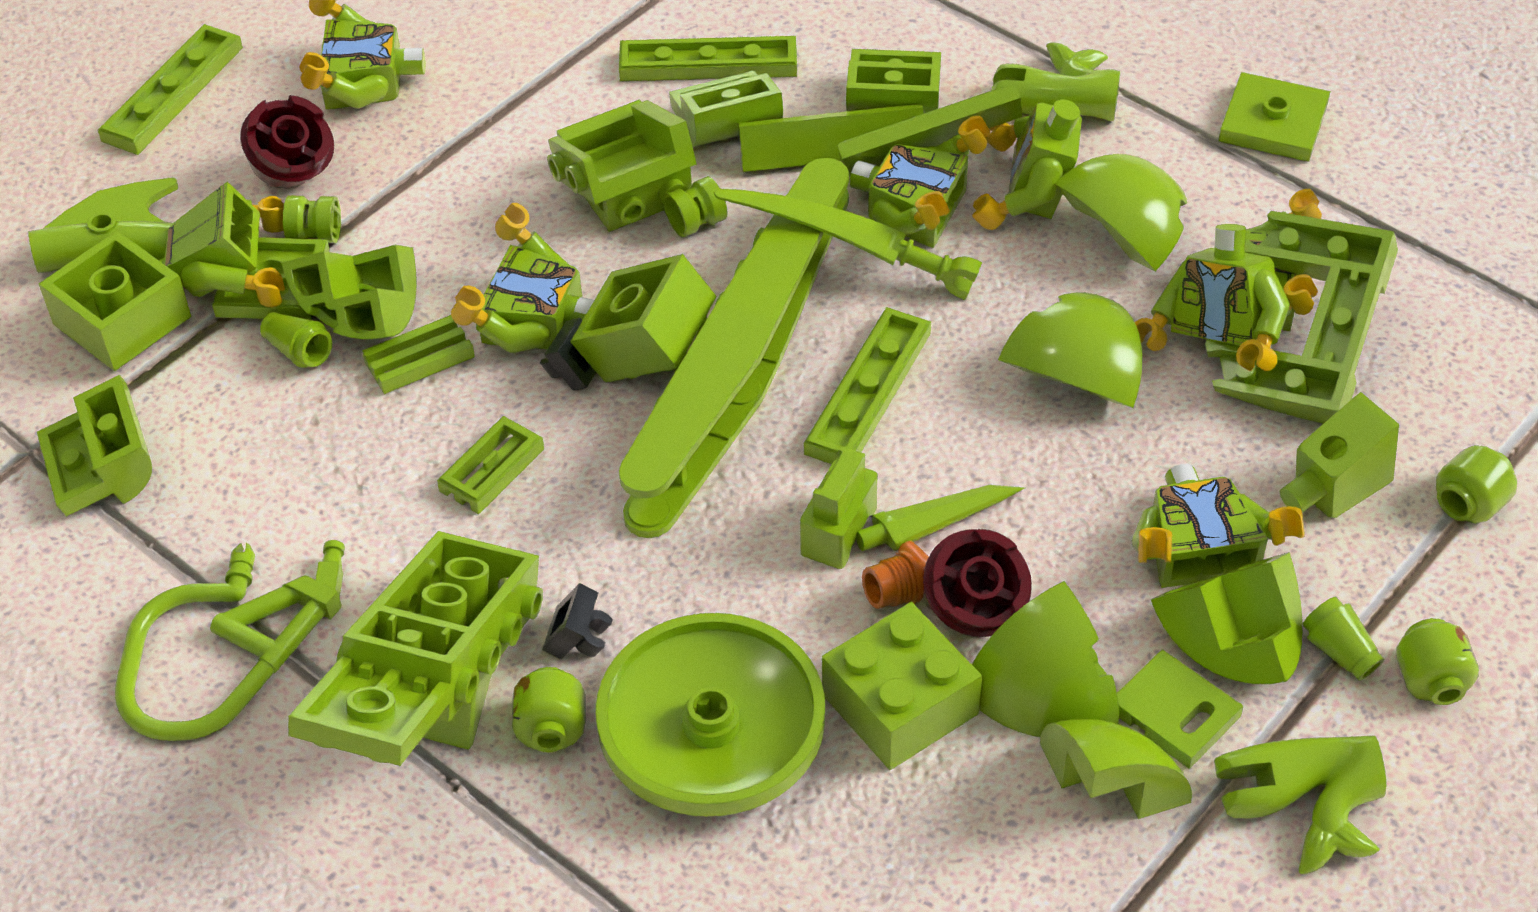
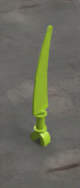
M719 188L714 192L717 199L758 209L809 226L862 249L891 265H894L895 260L900 261L899 265L901 266L907 263L936 276V281H943L945 288L951 294L963 300H966L972 283L975 281L982 265L981 261L967 256L951 259L949 255H945L943 258L913 245L914 241L912 239L909 242L904 240L906 234L860 215L821 203L748 190Z

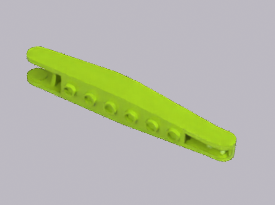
M815 159L802 169L786 196L813 201L846 211L849 203V193L847 190L849 183L848 168L836 159ZM773 215L766 228L761 227L757 231L751 251L745 260L742 259L738 263L734 277L725 291L719 295L713 310L704 325L698 330L694 342L678 368H676L663 394L657 399L653 411L620 465V484L626 493L630 494L623 509L625 526L631 533L643 538L659 537L667 533L758 409L780 366L833 236L777 215Z

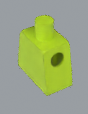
M1362 392L1357 394L1297 448L1296 477L1280 489V497L1284 504L1300 508L1302 513L1315 505L1327 517L1337 518L1387 486L1394 480L1399 423Z

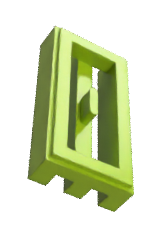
M451 315L362 350L364 362L384 394L475 357L473 344L469 339L466 340L465 332L453 321Z
M502 416L437 480L439 492L446 496L450 493L454 494L455 501L461 505H464L466 502L470 503L471 510L479 515L544 450L543 437ZM510 434L513 435L498 451L495 450ZM482 462L483 466L463 484L462 481Z

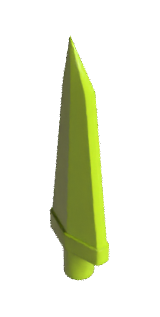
M986 485L887 512L882 511L871 516L873 526L857 531L856 542L861 551H866L883 544H887L896 551L907 541L915 542L995 505L1025 488Z

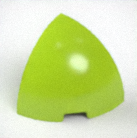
M1109 154L1095 157L1072 168L1055 183L1056 187L1074 209L1100 221L1131 260L1155 272L1170 255L1184 229L1179 219L1180 206L1187 204V198L1183 189L1163 169L1138 156Z
M395 244L354 256L323 251L281 262L288 286L299 305L307 314L318 317L326 325L333 328L334 333L355 339L388 338L401 333L411 319L417 288L413 247Z
M1086 292L1058 296L1059 302L1051 305L1044 311L1030 312L1009 336L998 358L1001 362L1035 376L1071 385L1107 401L1131 408L1134 407L1142 374L1141 340L1131 315L1122 305L1114 300Z
M1290 552L1227 570L1224 574L1183 585L1151 599L1154 610L1171 639L1191 659L1217 675L1243 683L1275 684L1286 682L1296 670L1302 647L1303 620L1299 587Z
M1065 581L1049 588L1015 612L990 637L972 663L982 675L979 710L1007 728L1035 737H1041V733L1047 724L1061 720L1097 719L1119 724V704L1114 678L1112 675L1107 674L1100 666L1097 654L1092 648L1099 640L1098 635L1082 605Z
M1069 719L1049 723L1041 733L1039 743L1061 788L1083 782L1090 798L1123 789L1138 819L1183 806L1192 801L1191 786L1174 760L1151 739L1135 730L1104 720Z

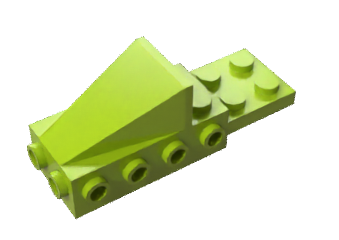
M437 531L343 635V641L338 650L337 661L334 666L288 716V736L312 742L319 747L335 748L368 757L375 762L390 763L398 766L402 765L422 738L469 750L474 743L490 679L498 666L500 656L508 646L513 647L517 643L524 625L529 619L534 620L541 609L543 589L537 587L539 555Z

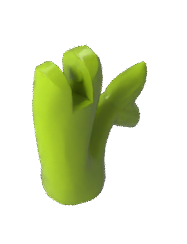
M1051 42L1046 44L1055 69L1060 74L1027 65L1010 63L1000 64L994 74L991 90L1012 83L1016 84L1021 96L1022 114L1030 115L1037 103L1054 105L1057 100L1064 99L1075 103L1079 107L1080 115L1092 116L1108 121H1114L1120 71L1114 69L1094 70L1108 59V56L1101 51L1087 49L1073 52L1069 47L1061 43Z
M1376 736L1318 737L1273 741L1231 751L1214 759L1217 778L1238 779L1256 777L1257 787L1236 790L1221 797L1227 816L1236 819L1259 818L1274 814L1319 785H1326L1314 805L1312 824L1304 840L1298 870L1300 874H1308L1320 869L1330 860L1335 852L1358 858L1371 856L1379 852L1380 848L1348 820L1349 812L1364 803L1383 798L1386 794L1385 766Z

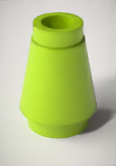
M278 312L269 313L261 322V336L298 367H317L324 363L330 355L332 337L321 322Z
M1332 597L1319 605L1307 616L1302 624L1309 632L1307 640L1349 673H1352L1358 681L1371 675L1385 660L1378 652L1376 645L1351 604L1343 605L1337 597Z

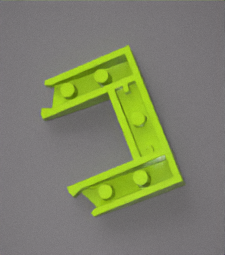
M1270 211L1267 214L1268 221L1276 228L1259 245L1252 243L1246 238L1245 253L1270 257L1274 262L1275 268L1298 275L1307 274L1311 278L1326 281L1302 356L1273 350L1277 355V364L1270 371H1264L1257 367L1256 360L1253 370L1248 371L1240 366L1236 360V353L1240 346L1207 339L1205 342L1208 357H1220L1224 378L1212 380L1213 387L1216 392L1259 407L1324 424L1352 399L1357 384L1355 371L1379 294H1385L1397 256L1398 247L1395 232Z

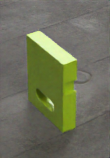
M1163 649L1117 692L1119 719L1130 727L1133 724L1139 726L1145 731L1144 736L1151 739L1166 753L1189 769L1241 717L1243 711L1241 703ZM1203 712L1210 715L1195 732L1186 733L1182 730L1198 713Z

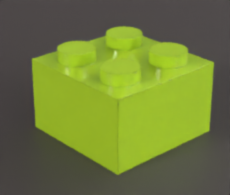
M115 231L38 283L53 325L114 372L192 317L180 276L119 231Z
M683 254L611 271L570 342L605 383L626 378L634 379L641 375L661 371L669 372L680 365L698 330L706 322V315L717 296Z
M912 601L822 655V686L825 699L889 770L894 769L979 714L982 675Z

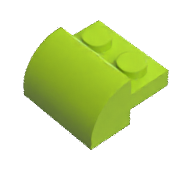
M852 49L846 85V111L921 104L924 113L938 109L941 52Z
M750 71L669 91L672 110L677 116L687 122L692 147L739 136L738 123L783 118L782 92L767 73L757 75L755 71Z
M120 375L73 397L77 410L76 413L37 431L56 506L65 516H69L113 493L122 504H125L135 498L150 480L152 462L129 388Z

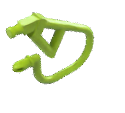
M328 540L324 543V557L322 562H318L316 579L306 575L283 584L280 588L229 611L219 613L213 618L210 624V631L260 658L257 664L218 708L194 720L162 721L145 714L138 706L135 699V685L147 633L152 624L161 615L174 607L192 602L241 601L246 595L247 587L252 584L253 576L251 572L254 566L255 553L248 543H246L245 552H243L242 543L232 550L229 561L230 569L225 575L226 583L181 585L166 590L152 598L135 615L125 638L115 684L116 706L123 720L139 734L162 741L198 739L210 735L229 724L244 709L272 674L279 670L323 617L331 620L341 609L340 593L343 580L341 557L344 555L345 545L337 540ZM296 603L304 606L275 640L248 627V625Z

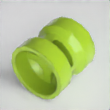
M709 176L693 182L692 187L686 191L679 188L664 195L663 206L666 216L673 230L680 237L683 238L698 232L699 226L704 223L714 225L727 218L726 201L715 197L714 192L716 189H719V186L713 178Z
M288 195L286 197L283 208V231L285 238H316L327 240L328 243L338 242L341 229V209L337 197L320 196L316 201H308L305 196Z

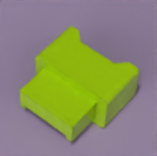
M840 445L838 458L833 461L818 489L815 488L813 497L800 518V553L803 557L837 569L845 567L852 546L857 539V531L863 528L869 516L874 515L877 509L878 474L873 470L865 468V453Z

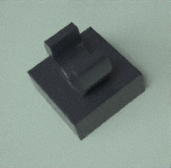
M581 318L565 322L545 352L546 358L540 361V364L551 378L562 377L573 391L587 388L597 373L570 342L583 321Z
M579 583L556 606L542 648L543 651L562 659L573 647H576L582 654L595 657L605 647L606 642L593 636L589 629L591 628L602 634L613 621L607 613L601 610H593L599 592Z

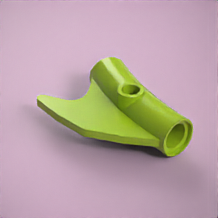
M176 178L134 182L99 190L64 211L43 229L28 231L31 252L37 272L44 273L61 269L115 231H119L157 260L165 257L167 230L172 223L164 222L150 213L149 207L154 202L178 189Z

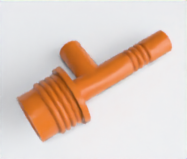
M907 541L900 546L894 557L880 560L878 564L866 567L862 572V585L869 603L874 608L880 609L887 606L894 607L910 603L911 601L914 604L920 602L924 594V569L929 556L914 542Z

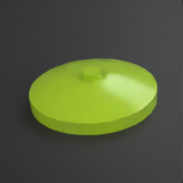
M699 613L678 617L658 624L637 636L619 652L607 668L601 680L596 700V724L599 743L603 755L616 777L637 796L655 806L691 816L710 817L741 813L764 805L790 789L811 766L820 748L825 727V697L822 682L817 669L804 650L783 632L766 623L728 613Z

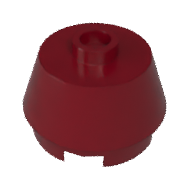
M289 95L288 100H275L267 103L264 100L248 114L241 127V146L251 169L260 180L277 188H294L319 175L329 165L334 153V138L330 127L323 119V111L317 105L305 98Z
M969 529L949 535L933 549L924 569V591L932 611L945 625L964 635L973 637L992 636L1005 621L1030 601L1032 581L1024 557L1012 540L992 530Z

